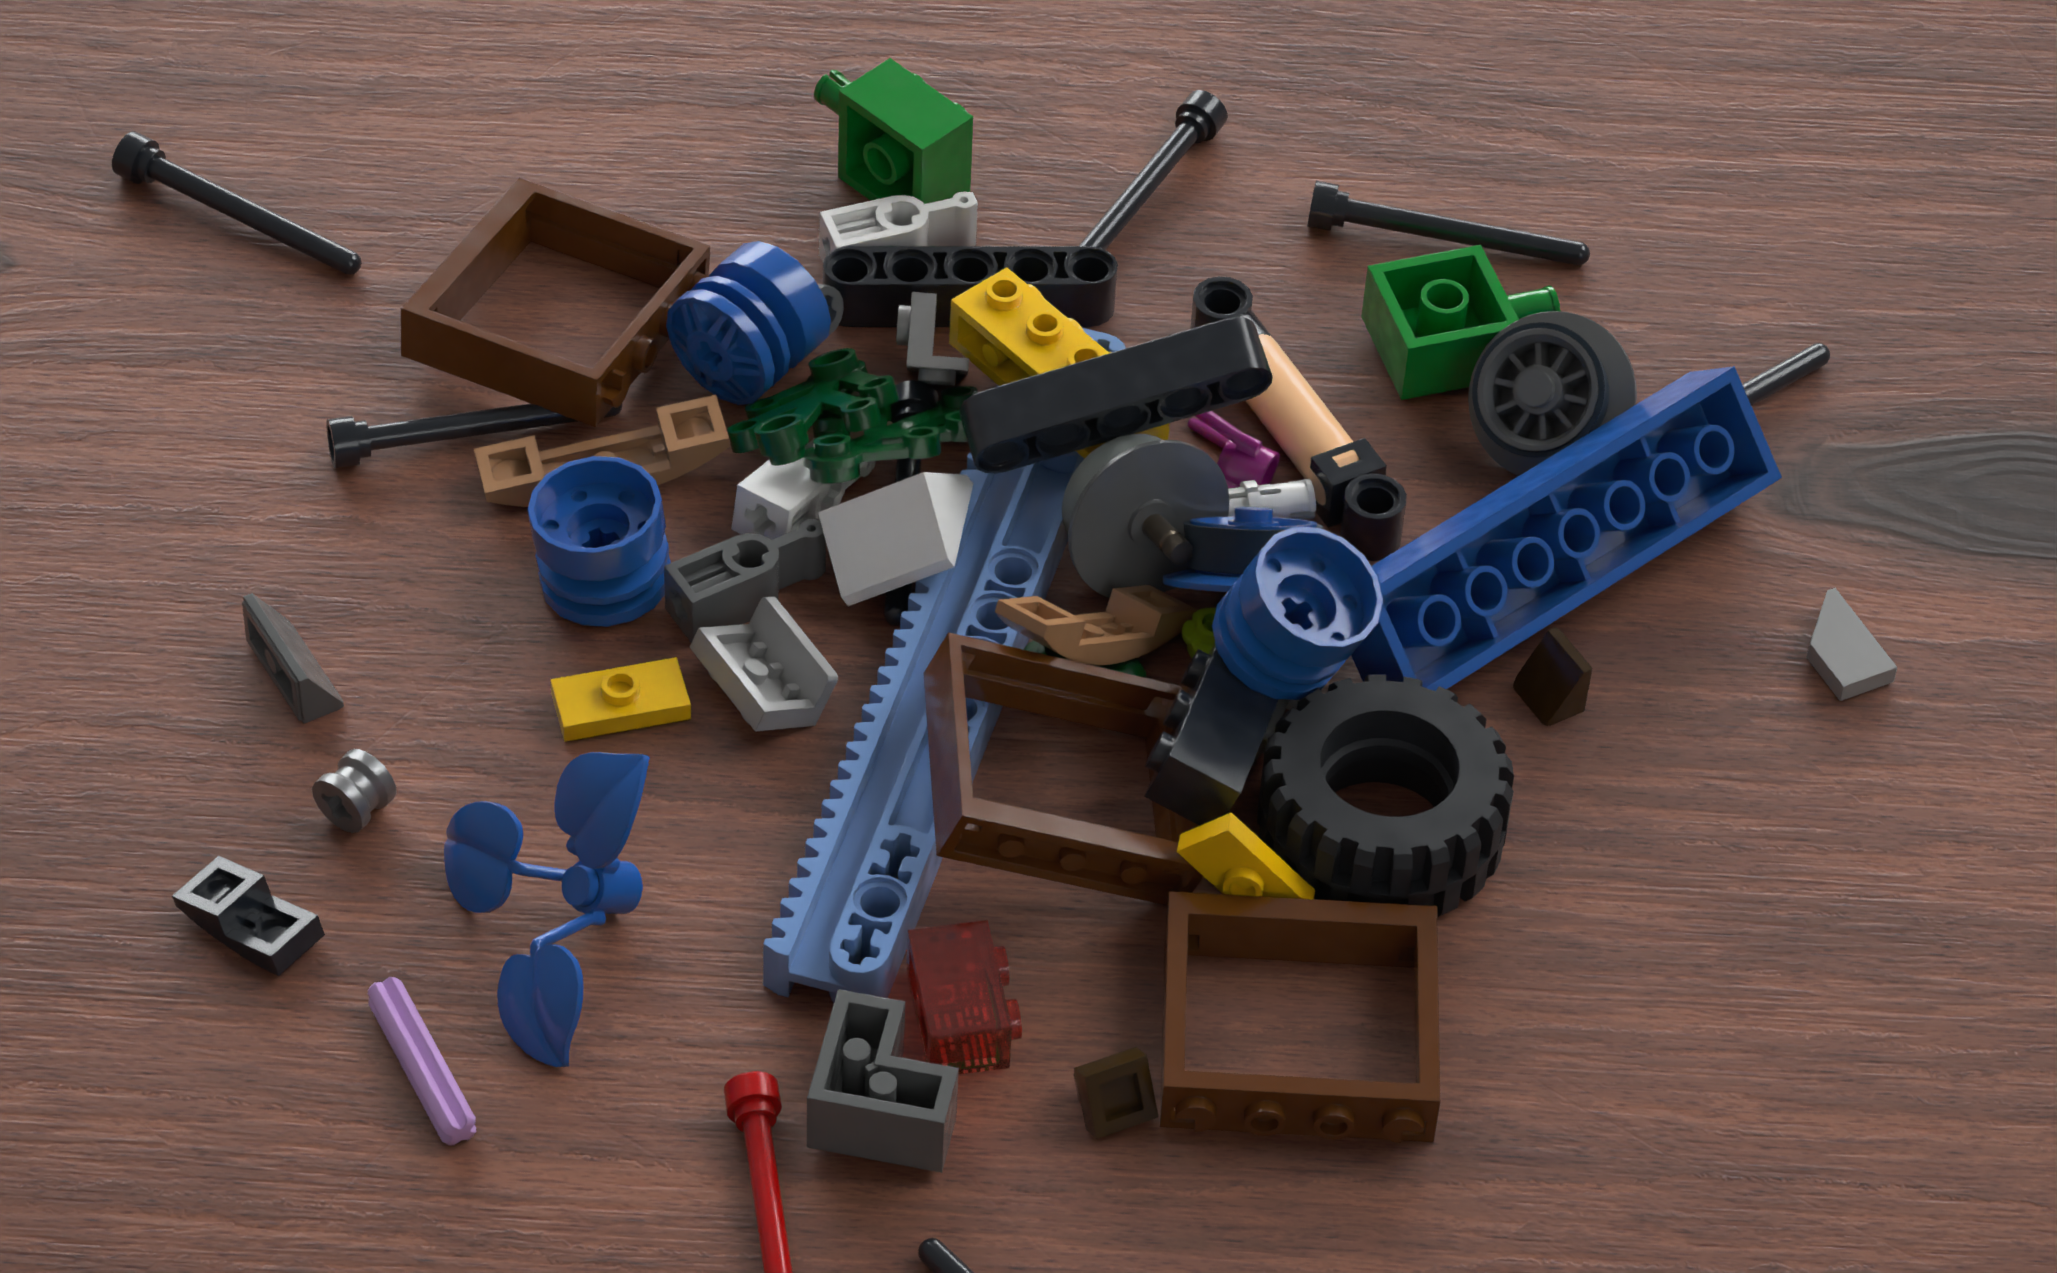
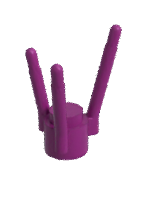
M1213 411L1196 415L1195 417L1197 418L1193 417L1188 420V427L1223 448L1217 465L1225 476L1228 489L1240 487V483L1243 481L1255 480L1257 485L1271 483L1278 467L1279 453L1262 446V441L1241 432Z

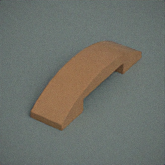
M715 394L657 407L658 425L548 450H538L535 435L475 448L474 454L486 501L503 505L528 507L533 489L546 474L567 462L591 456L619 457L640 465L656 480L657 485L678 478L700 467L730 447L728 432L717 396Z
M1150 585L1113 588L1106 611L1099 613L1073 615L1038 596L1000 599L995 609L998 617L1011 629L1071 661L1088 665H1111L1145 655L1180 634L1183 624L1187 620H1192L1193 613L1197 611V609Z

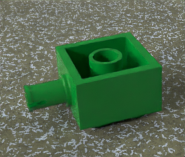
M891 58L853 82L845 78L838 70L830 71L831 78L827 74L821 77L814 90V99L819 104L825 105L839 115L838 178L870 201L890 196L906 195L915 197L924 204L953 198L959 192H970L973 116L964 107L949 100L928 85L919 75L911 73Z
M1476 245L1367 266L1361 318L1400 399L1405 400L1469 387L1474 367L1481 353L1502 329L1531 314L1560 311V303L1557 293L1552 286L1506 295L1482 246Z

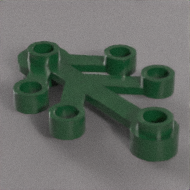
M852 348L837 349L821 354L808 363L811 375L807 381L773 396L759 399L745 407L748 420L738 422L727 429L732 452L745 453L759 448L761 455L769 457L771 465L774 466L798 461L807 454L805 445L809 442L807 431L824 410L842 415L847 432H859L870 429L882 421L879 408L891 405L899 399L894 379L890 375L876 376L869 374L865 362L858 360L856 352ZM856 391L859 392L860 397H856L849 394Z
M973 386L946 388L941 391V400L938 401L935 408L887 425V422L893 419L891 405L879 408L882 421L870 429L863 430L864 435L852 440L850 437L851 432L846 431L842 415L824 410L813 423L814 447L806 449L807 454L802 458L803 466L809 468L812 481L833 484L858 478L860 476V463L902 458L923 459L937 456L941 453V442H968L959 411L963 402L978 393V389Z

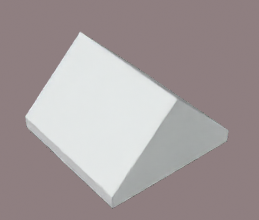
M923 472L818 512L840 595L848 606L955 567L973 488V482L967 475Z

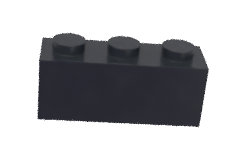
M1214 644L1209 654L1198 649L1191 659L1180 682L1182 685L1190 688L1188 693L1183 690L1179 691L1163 721V725L1172 729L1171 734L1164 731L1161 733L1145 764V767L1155 772L1144 797L1199 826L1226 815L1243 789L1278 702V699L1251 690L1233 675L1218 653L1216 644Z

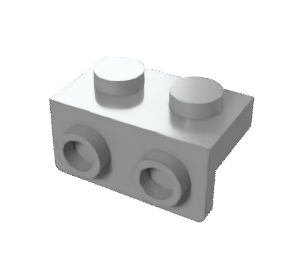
M912 292L911 306L899 305L896 336L897 345L908 346L907 371L919 372L918 381L930 385L955 386L956 375L968 376L969 358L933 356L937 294Z
M776 597L761 598L749 624L698 628L690 645V649L708 670L711 678L719 684L740 711L743 719L755 731L815 726L838 681V675Z

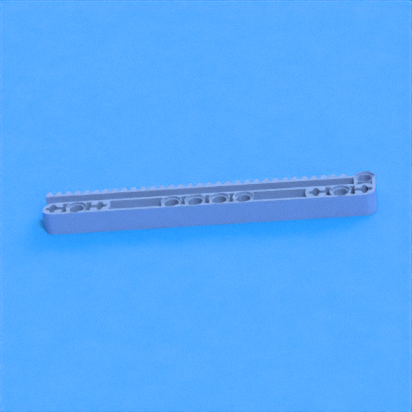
M1083 328L1087 335L1108 352H1115L1126 348L1124 343L1115 336ZM1076 451L997 474L979 471L974 465L971 453L968 454L967 470H962L960 474L967 475L973 482V488L955 567L916 581L915 593H910L908 597V611H903L901 614L900 630H895L893 633V648H887L885 652V666L879 667L877 672V685H872L870 688L869 704H864L862 707V722L856 723L854 726V741L848 742L846 745V760L840 761L838 764V780H832L830 783V799H824L822 802V819H815L813 838H807L805 843V858H799L797 862V878H791L789 881V898H782L780 918H774L772 922V938H766L763 943V985L777 995L789 997L794 983H799L829 991L833 1003L835 1002L838 989L888 998L943 857L936 856L923 673L948 632L1024 650L1029 638L1007 626L995 613L996 605L1000 599L1038 596L1045 600L1068 542V534L1062 518V502L1071 476L1084 460ZM965 697L973 783L1003 706Z

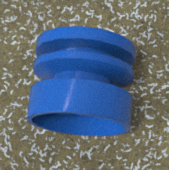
M756 241L741 245L722 261L709 277L702 278L690 291H687L677 299L668 309L666 327L672 348L683 367L709 392L714 395L716 394L719 399L743 405L757 401L788 372L789 368L796 367L820 346L829 336L831 317L827 301L815 279L798 260L777 246Z
M591 456L570 461L546 474L533 489L528 506L529 522L539 569L538 574L545 602L560 617L587 626L608 627L630 622L654 609L665 596L664 566L671 563L669 545L665 535L666 524L662 498L656 480L640 465L619 457Z
M1293 527L1274 534L1217 604L1212 624L1216 649L1229 671L1251 690L1274 699L1301 700L1317 689L1321 691L1379 622L1383 598L1378 576L1366 557L1343 537L1321 528Z

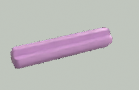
M388 977L383 982H374L368 989L370 997L369 1006L441 1141L448 1145H455L461 1140H469L476 1133L474 1125L475 1116L402 981L395 977Z

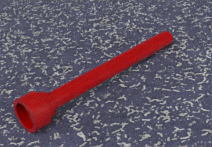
M761 1071L745 1072L734 1076L725 1084L724 1097L728 1118L735 1123L740 1131L744 1132L764 1273H793L771 1127L776 1123L777 1116L782 1109L778 1080L769 1073Z

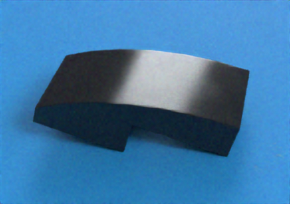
M220 856L216 857L172 895L176 907L208 934L243 958L277 976L281 975L325 935L317 914L271 895L264 875Z

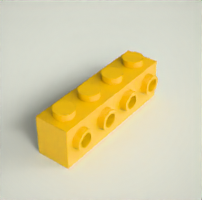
M1008 268L1001 270L951 299L949 344L966 358H969V361L999 386L1112 353L1105 350L1087 335L1077 321L1067 318L1044 299L1041 292L1035 286L1026 284ZM1170 423L1135 434H1148L1168 440ZM1104 443L1076 452L1085 459L1092 451Z

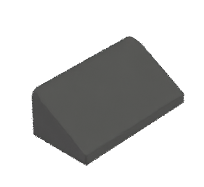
M253 593L243 596L242 607L246 641L297 719L305 724L344 707L343 699L293 624Z

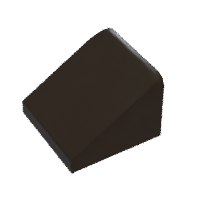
M1555 627L1547 631L1515 678L1513 688L1540 722L1545 726H1551L1585 711L1593 668L1563 632Z

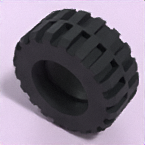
M1367 675L1365 682L1353 683L1351 678L1333 682L1329 685L1328 692L1325 694L1317 689L1299 700L1297 709L1292 708L1288 710L1276 723L1275 734L1268 738L1264 751L1257 823L1260 825L1259 838L1315 889L1314 899L1437 906V917L1457 909L1460 898L1466 902L1485 887L1486 879L1494 875L1501 861L1514 792L1512 790L1514 772L1512 761L1505 754L1506 745L1499 733L1493 727L1485 729L1487 719L1470 703L1462 707L1457 703L1458 697L1456 694L1440 686L1436 691L1422 687V680L1404 676L1403 682L1386 681V675ZM1360 783H1389L1418 793L1428 800L1434 808L1412 816H1379L1351 806L1336 795L1335 792Z

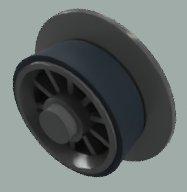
M1563 311L1540 312L1523 317L1502 329L1481 353L1474 367L1469 385L1468 403L1470 419L1479 442L1490 457L1509 472L1520 476L1636 405L1637 385L1634 370L1627 353L1607 329L1595 321L1575 313Z

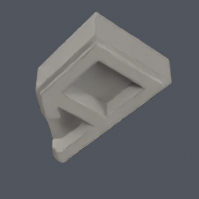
M1837 589L1827 590L1807 654L1809 662L1839 701L1894 682L1897 671L1895 663Z

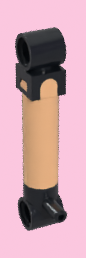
M1218 276L1202 281L1194 290L1190 329L1233 317H1244L1253 321L1273 379L1266 391L1259 396L1246 400V402L1304 479L1312 481L1318 516L1328 528L1341 523L1340 537L1346 539L1359 550L1368 561L1382 560L1397 551L1401 544L1407 498L1403 486L1395 479L1386 476L1387 465L1366 438L1353 442L1252 311L1253 295L1250 289L1243 282L1231 277Z

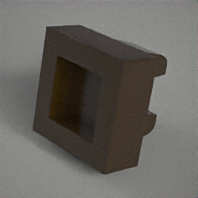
M1137 1047L1074 1068L1073 1076L1078 1100L1082 1107L1085 1128L1096 1139L1159 1117L1148 1058Z

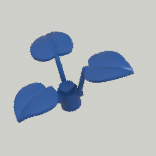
M590 752L579 755L565 767L556 789L554 812L560 829L570 835L566 844L567 850L578 856L580 860L568 869L516 861L515 859L523 841L522 824L510 809L499 803L480 801L467 804L453 815L447 827V841L444 844L446 877L454 898L465 909L475 913H490L501 907L511 892L512 873L522 876L561 881L562 894L565 900L577 911L584 913V915L533 939L530 945V955L516 954L508 958L502 968L497 992L498 1009L506 1031L517 1046L526 1054L550 1066L569 1067L570 1044L580 1018L584 987L582 970L578 960L567 948L553 943L590 925H604L606 921L605 914H628L637 907L642 896L643 884L639 870L633 863L619 861L617 857L626 844L642 797L650 759L649 756L644 754Z

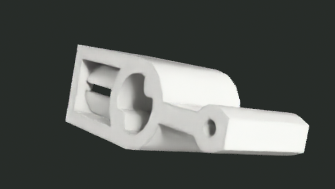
M959 192L953 198L924 204L915 197L896 195L820 212L819 255L822 262H824L825 257L831 251L849 246H975L978 202L973 192Z
M815 438L805 446V449L814 447L813 441ZM802 458L793 463L780 466L771 465L770 460H768L737 485L731 529L740 534L757 533L771 540L798 529L799 525L805 520H820L818 512L840 504L845 489L858 478L842 483H817L810 479V470L803 466ZM875 461L860 463V476L858 478L861 476L866 477L875 467Z

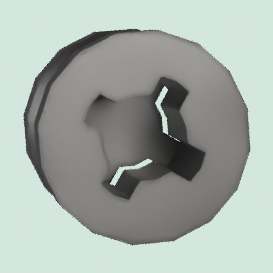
M359 749L349 750L340 759L338 770L335 773L323 774L312 787L313 798L324 816L340 829L351 833L359 832L371 819L370 812L374 808L386 807L397 794L395 782L385 766L371 754Z

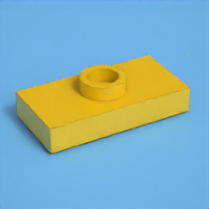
M677 657L551 679V695L564 742L691 719V703Z
M1232 812L1180 834L1177 853L1222 894L1314 899L1315 889Z

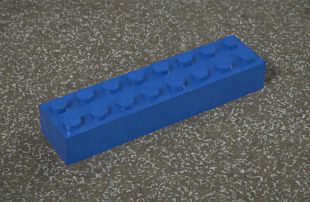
M1735 366L1693 371L1685 374L1372 565L1371 567L1379 579L1383 604L1378 624L1351 654L1362 681L1365 682L1367 675H1386V681L1403 682L1405 676L1422 680V687L1436 691L1439 686L1448 689L1781 479L1782 476Z

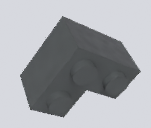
M838 989L807 1096V1148L942 1173L957 1118L959 1068L902 1058L904 1053L905 1001Z

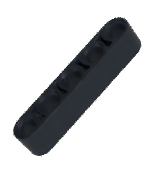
M849 246L831 251L825 257L823 262V284L837 289L843 298L844 310L838 326L897 327L899 305L911 306L912 292L937 294L935 327H950L951 299L1001 270L1008 268L1026 284L1035 286L1041 292L1044 299L1067 318L1074 319L1081 327H1092L1109 321L1114 314L1118 264L1110 252L1092 246Z
M1233 317L981 391L963 402L959 415L974 465L979 471L984 473L997 474L1105 443L1120 436L1132 435L1252 399L1268 389L1272 383L1273 375L1253 321L1244 317Z

